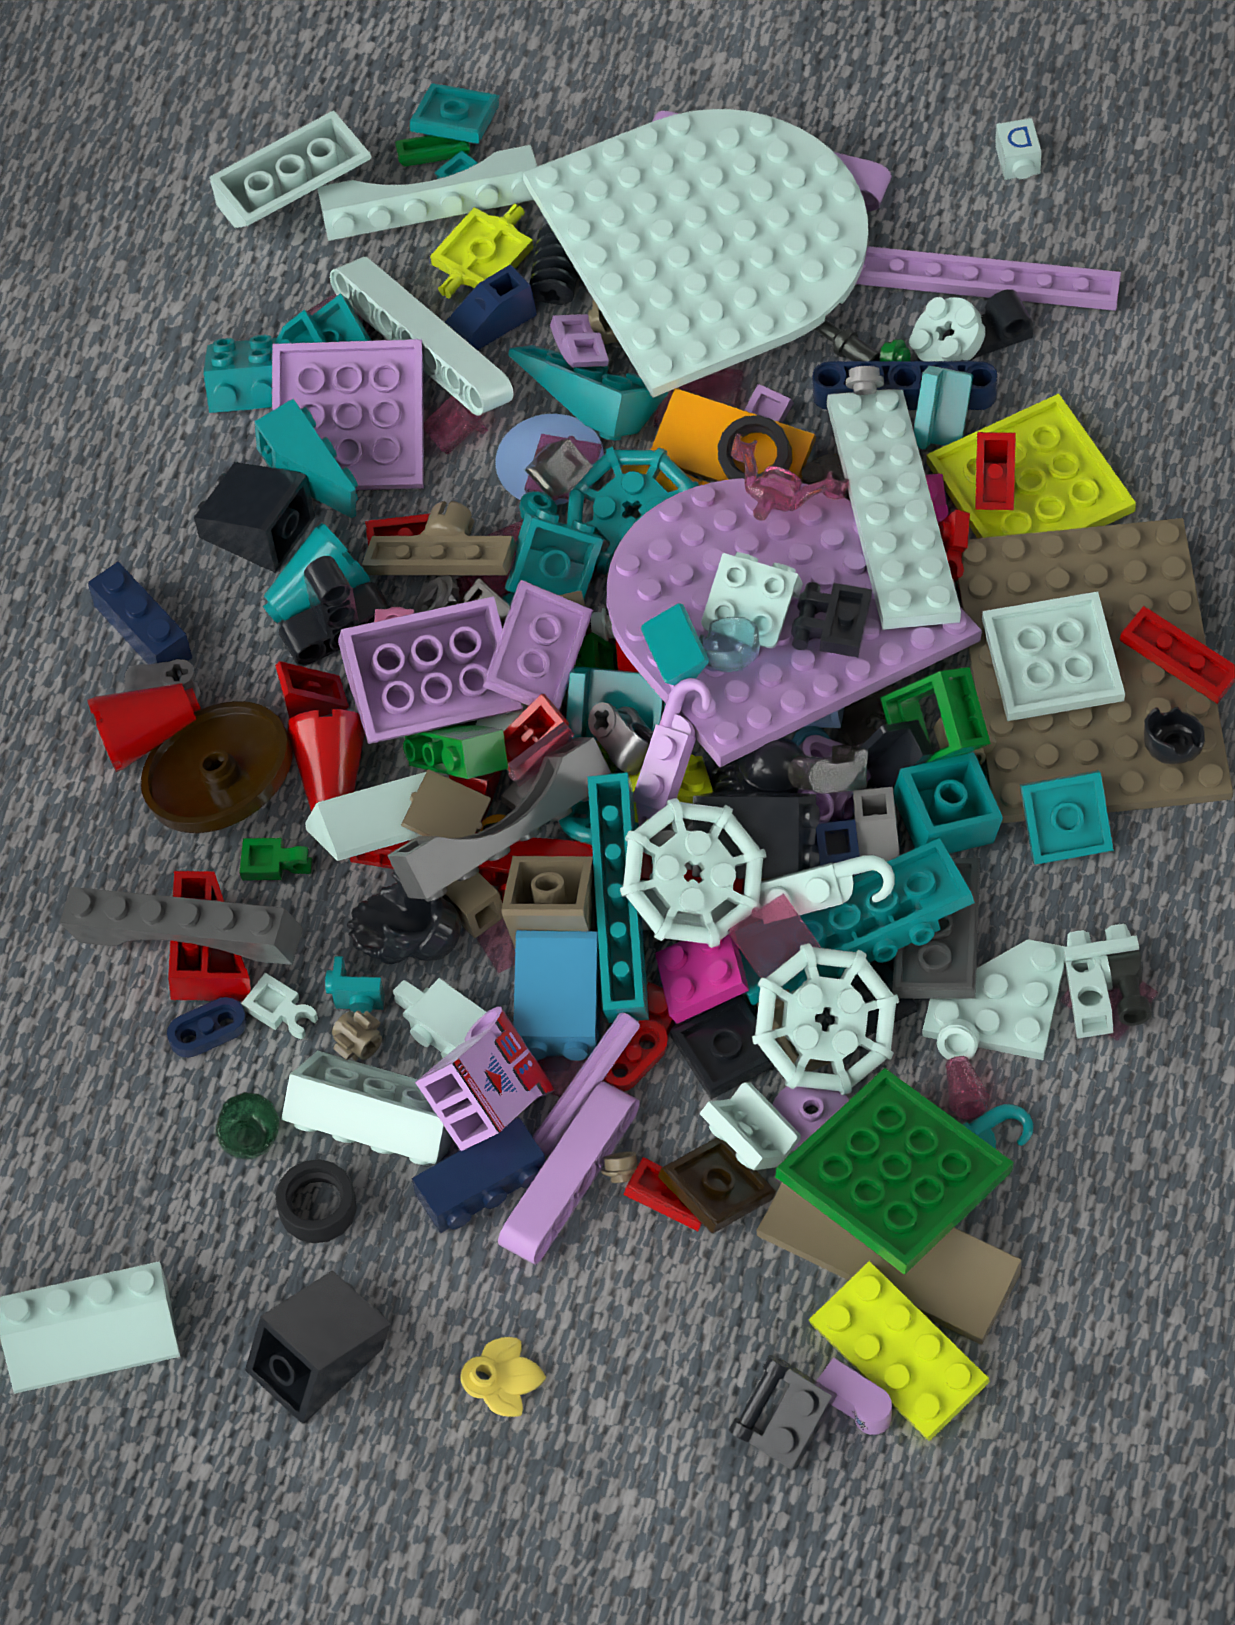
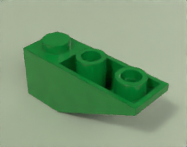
M448 726L405 736L403 742L405 757L409 762V766L429 769L434 772L465 779L508 769L502 729L488 726Z

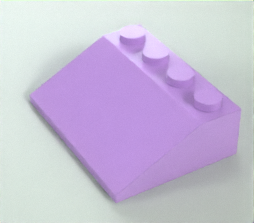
M494 596L341 629L338 643L347 679L369 744L521 711L523 709L521 702L482 687L502 632Z

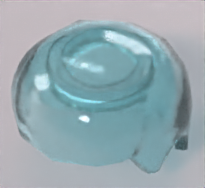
M727 617L714 620L709 624L706 638H704V635H700L699 638L710 661L707 666L721 672H734L745 669L757 658L760 650L759 629L756 622L744 617Z

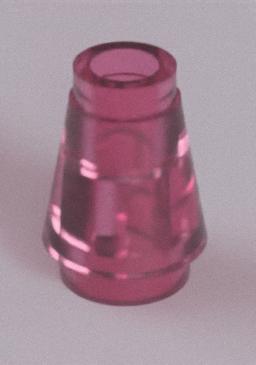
M955 1056L949 1059L945 1067L950 1109L956 1112L957 1116L962 1119H972L982 1115L988 1108V1091L966 1056Z

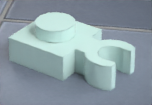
M264 973L242 1002L245 1012L274 1030L283 1021L288 1025L290 1033L299 1039H304L306 1034L305 1029L297 1025L296 1022L301 1018H308L314 1023L318 1020L317 1012L311 1006L305 1004L295 1005L299 1001V995L296 991L267 973Z

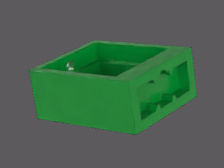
M970 667L939 671L881 697L887 724L918 720L930 743L919 700L935 693L949 746L935 751V754L926 763L964 755L991 744Z

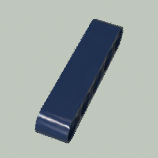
M829 361L817 365L812 374L814 402L818 407L828 410L827 397L829 394L854 392V389L846 387V379L849 377V370L851 368L860 366L879 368L880 376L884 378V385L876 388V390H903L908 410H917L922 375L928 366L961 371L973 375L968 410L988 409L993 406L997 398V370L993 365L982 361Z

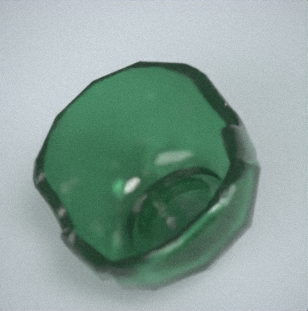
M243 1092L229 1098L223 1104L217 1119L215 1135L218 1137V1143L222 1150L236 1159L253 1160L267 1153L273 1146L279 1130V1116L273 1103L264 1096L257 1093Z

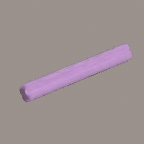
M622 1012L617 1016L534 1134L533 1138L544 1155L548 1156L552 1153L593 1090L602 1082L639 1029L640 1024L630 1015Z

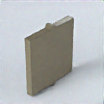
M428 769L418 791L413 792L410 796L412 803L401 826L422 836L460 838L472 835L475 832L481 831L483 826L481 820L491 798Z

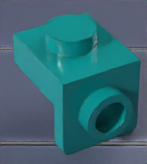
M335 956L333 970L326 971L325 979L326 994H332L335 1009H350L353 1012L359 1010L362 1014L366 1011L384 1010L385 994L381 977H347L343 956Z

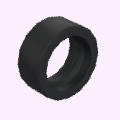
M760 415L744 416L732 422L722 433L718 443V460L728 479L743 478L756 483H763L772 479L783 480L792 464V447L782 427L772 419ZM751 433H763L773 439L777 446V457L774 464L760 474L750 475L742 472L733 461L735 445L741 438Z
M321 1159L303 1161L291 1167L280 1179L275 1193L278 1214L287 1232L298 1240L313 1244L329 1242L342 1235L352 1224L357 1211L353 1183L346 1171L334 1162ZM325 1182L337 1188L340 1193V1205L332 1215L324 1219L314 1221L301 1219L296 1216L292 1209L293 1196L300 1188L310 1183Z

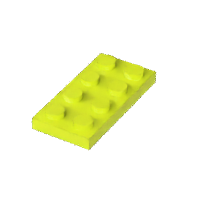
M870 1261L809 1319L810 1324L863 1377L889 1394L892 1405L928 1441L936 1436L990 1383L989 1377Z

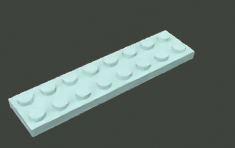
M876 390V393L870 395H857L854 392L829 394L827 397V408L882 630L960 623L961 609L903 390Z

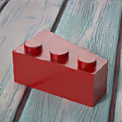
M174 871L173 897L224 902L214 871ZM170 940L168 980L171 1000L214 1001L219 998L229 997L237 1001H244L251 992L250 978L242 956L216 948Z

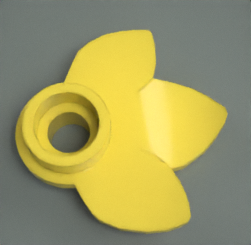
M503 1337L489 1342L481 1356L468 1360L462 1368L460 1379L465 1391L472 1397L483 1398L491 1411L501 1416L517 1417L523 1413L520 1395L537 1389L545 1381L546 1376L535 1362L520 1357L521 1341L519 1339ZM480 1371L486 1373L489 1376V1379H480L476 1375V1372Z

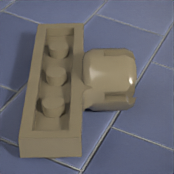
M441 501L432 507L425 529L420 535L372 536L362 567L367 575H507L517 545L513 536H470L475 520L471 518L472 514L469 508L459 502L451 501L448 504L445 515H443L447 503Z

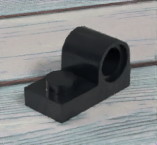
M1011 289L1002 290L994 294L986 302L985 314L981 315V322L985 326V337L980 349L972 359L1033 338L1032 319L1016 291ZM952 328L950 329V336L955 332Z

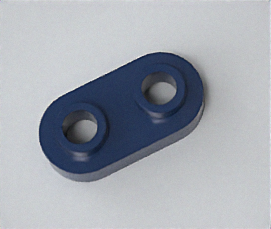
M223 997L178 1016L170 1023L167 1029V1038L171 1049L181 1057L190 1058L237 1038L243 1033L247 1024L243 1006L233 998ZM229 1018L233 1020L228 1026L220 1025V1022L224 1019ZM186 1036H196V1039L190 1043L183 1042Z

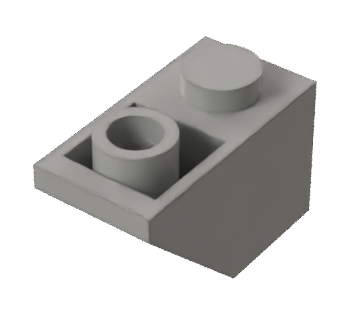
M893 787L853 791L860 856L875 855L883 858L886 862L899 857L900 851Z

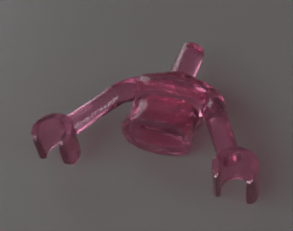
M736 434L731 449V456L738 461L744 462L745 490L747 494H750L751 498L758 501L753 510V516L757 520L764 521L772 509L783 512L795 511L811 497L821 492L833 500H840L844 497L849 479L845 478L844 481H837L832 478L833 472L831 471L827 473L825 480L804 486L801 490L800 478L793 472L778 466H768L765 468L763 475L757 478L758 468L754 456L757 441L745 443L740 440L742 434Z

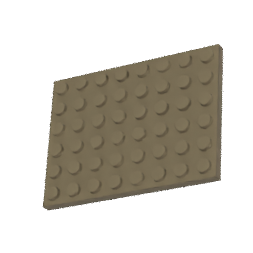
M1183 518L968 539V549L962 552L964 572L962 577L957 580L961 608L982 630L981 641L967 647L971 673L988 735L994 736L997 743L991 752L986 753L985 765L988 785L1003 816L1001 823L1026 821L1020 784L1097 770L1101 772L1107 813L1232 800L1233 788L1217 704L1120 641L1121 632L1140 609L1145 606L1207 646ZM1098 592L1125 691L1124 701L1007 721L982 622V612ZM1158 707L1161 713H1166L1174 707H1179L1182 712L1193 715L1204 727L1205 744L1201 753L1194 760L1181 764H1164L1151 756L1144 744V720L1152 709Z

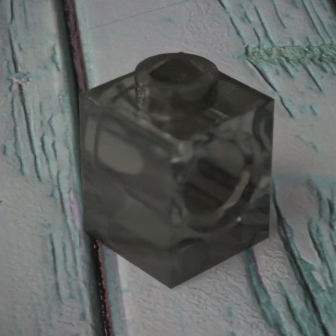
M564 439L547 444L525 468V471L545 494L553 497L571 492L593 466L569 439Z

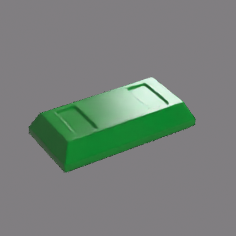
M432 135L395 141L398 161L404 167L449 160L460 151H463L465 154H468L470 151L469 142Z

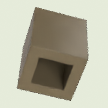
M477 873L463 881L456 880L446 886L448 891L442 898L455 905L460 915L461 926L474 938L481 935L503 918L501 910L502 901L499 892L481 874Z

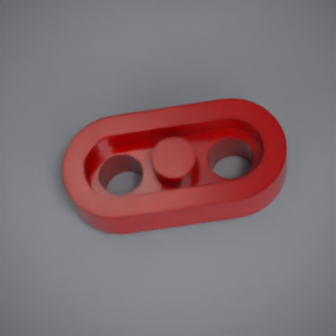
M638 1021L640 1024L639 1029L602 1081L623 1092L628 1091L665 1055L668 1043L667 1032L656 1021ZM651 1041L654 1046L651 1049H644L640 1046V1043ZM616 1069H624L627 1074L624 1077H616L612 1072Z

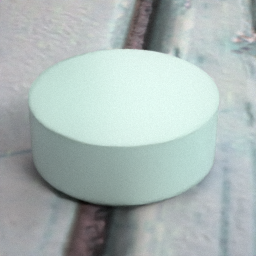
M963 1019L949 1020L940 1029L937 1037V1047L946 1059L953 1062H964L975 1055L980 1036L972 1023Z

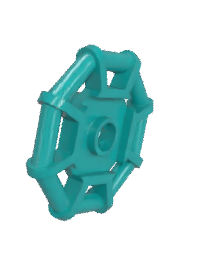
M613 447L606 449V453L578 478L569 481L567 485L568 490H570L567 525L572 526L573 520L582 521L584 498L594 502L593 520L586 523L595 526L594 533L598 532L610 544L607 551L603 552L600 550L595 565L598 573L606 575L609 572L610 563L616 548L636 521L666 499L700 485L698 482L692 481L667 456V450L659 447L657 450H614ZM620 465H650L646 474H640L635 471L623 474ZM613 468L615 477L602 489L596 491L589 488ZM660 471L678 487L677 490L668 493L656 481ZM629 505L641 506L639 508L641 516L637 519L632 516L625 519L623 517L626 513L625 508Z

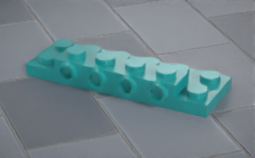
M935 839L887 862L895 874V884L892 892L879 902H873L872 896L882 889L883 877L877 871H866L853 877L852 894L849 900L841 905L764 924L763 920H759L735 931L749 991L746 994L751 1004L759 1003L760 987L758 983L760 979L767 978L798 953L801 945L810 943L812 947L849 952L861 950L867 954L866 960L868 962L874 960L877 962H887L895 957L898 949L908 944L924 945L934 937L935 932L941 930L938 922L939 919L975 903L969 887L941 839ZM816 965L819 977L841 978L846 969L844 967ZM805 968L781 988L784 990L788 989L790 993L797 990L807 980Z

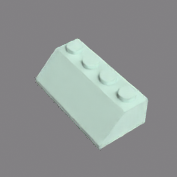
M333 110L210 176V181L217 207L234 228L246 227L372 158L369 151Z
M316 1051L289 1075L281 1120L294 1123V1126L299 1130L308 1132L318 1130L329 1133L337 1141L345 1143L356 1141L370 1145L371 1149L375 1152L404 1155L409 1157L411 1162L419 1165H436L448 1153L453 1138L415 1083L418 1079L356 1061L346 1060L321 1051Z
M160 1261L0 1297V1340L14 1394L180 1357L168 1284Z

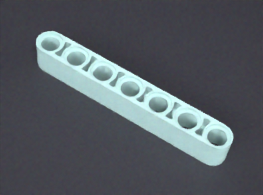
M359 258L330 272V283L337 296L340 293L344 295L351 303L354 311L387 340L422 339L423 371L475 415L484 414L513 399L511 382L498 367L369 258Z

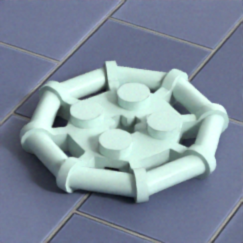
M677 798L668 800L664 808L636 830L628 831L625 837L628 845L624 884L620 888L622 897L626 896L654 931L656 939L662 941L663 938L697 942L708 944L710 948L720 945V940L751 915H758L762 906L759 904L763 858L767 857L765 849L758 847L732 814L733 809L725 805L721 808L679 802ZM683 819L712 822L714 824L709 833L688 831L685 828ZM672 823L675 835L662 846L658 847L649 841L663 828ZM722 828L735 842L743 855L732 857L720 842L718 836ZM643 852L652 856L653 870L652 874H650V880L640 882ZM686 863H690L692 866L698 865L701 868L700 877L702 880L699 884L694 879L687 882L683 877L687 872L684 866ZM746 864L744 895H741L733 890L736 878L735 867ZM652 889L666 906L667 911L664 917L644 894V891ZM724 900H728L736 905L733 910L714 924L710 913ZM677 913L693 914V916H699L702 927L673 923V919Z
M810 943L800 946L798 953L767 978L760 979L758 983L760 996L756 1032L752 1036L753 1043L761 1047L786 1080L785 1085L789 1088L794 1089L797 1086L839 1091L841 1095L849 1094L852 1091V1087L885 1060H891L894 1054L891 1051L895 1009L896 1004L899 1003V998L897 994H892L866 960L867 954L861 950L849 952L812 947ZM816 965L844 967L846 969L840 979L819 977ZM805 968L807 980L802 983L803 985L791 993L781 988ZM856 973L876 1000L865 1003L861 994L853 988L851 982ZM777 997L784 1001L782 1027L772 1030L775 1000ZM824 1007L830 1009V1015L835 1017V1022L829 1025L828 1031H822L821 1023L815 1022L816 1014H822ZM879 1009L876 1041L874 1042L865 1037L868 1011ZM785 1036L795 1046L799 1056L794 1064L776 1042V1038ZM859 1045L870 1051L847 1071L845 1070L842 1059L854 1052ZM810 1059L831 1062L834 1074L805 1071V1067Z

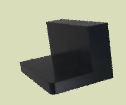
M918 720L899 722L881 726L842 764L845 773L868 769L876 788L893 787L894 790L901 768L924 764L935 753Z

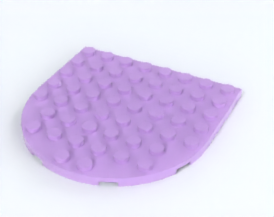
M743 478L729 479L700 485L666 499L646 512L624 535L615 550L607 577L606 606L612 622L613 634L621 650L632 665L665 703L674 685H669L663 680L641 631V626L678 603L684 604L710 661L696 679H700L708 686L711 693V704L708 710H703L701 694L695 690L690 691L685 696L679 715L686 718L693 725L695 737H697L696 740L719 767L981 641L982 630L961 607L960 623L882 630L873 590L858 658L819 651L820 639L817 638L809 641L807 649H795L792 646L793 636L791 635V629L794 619L799 616L800 612L797 608L799 598L795 597L791 599L778 643L774 648H765L706 631L701 624V620L723 553L735 556L736 552L745 553L756 557L758 563L773 566V563H780L796 570L795 573L799 575L803 582L800 594L805 591V586L809 582L818 583L821 586L820 592L831 594L833 583L872 589L851 501L830 491L793 480L772 479L763 483H756ZM819 612L814 618L825 620L826 613Z

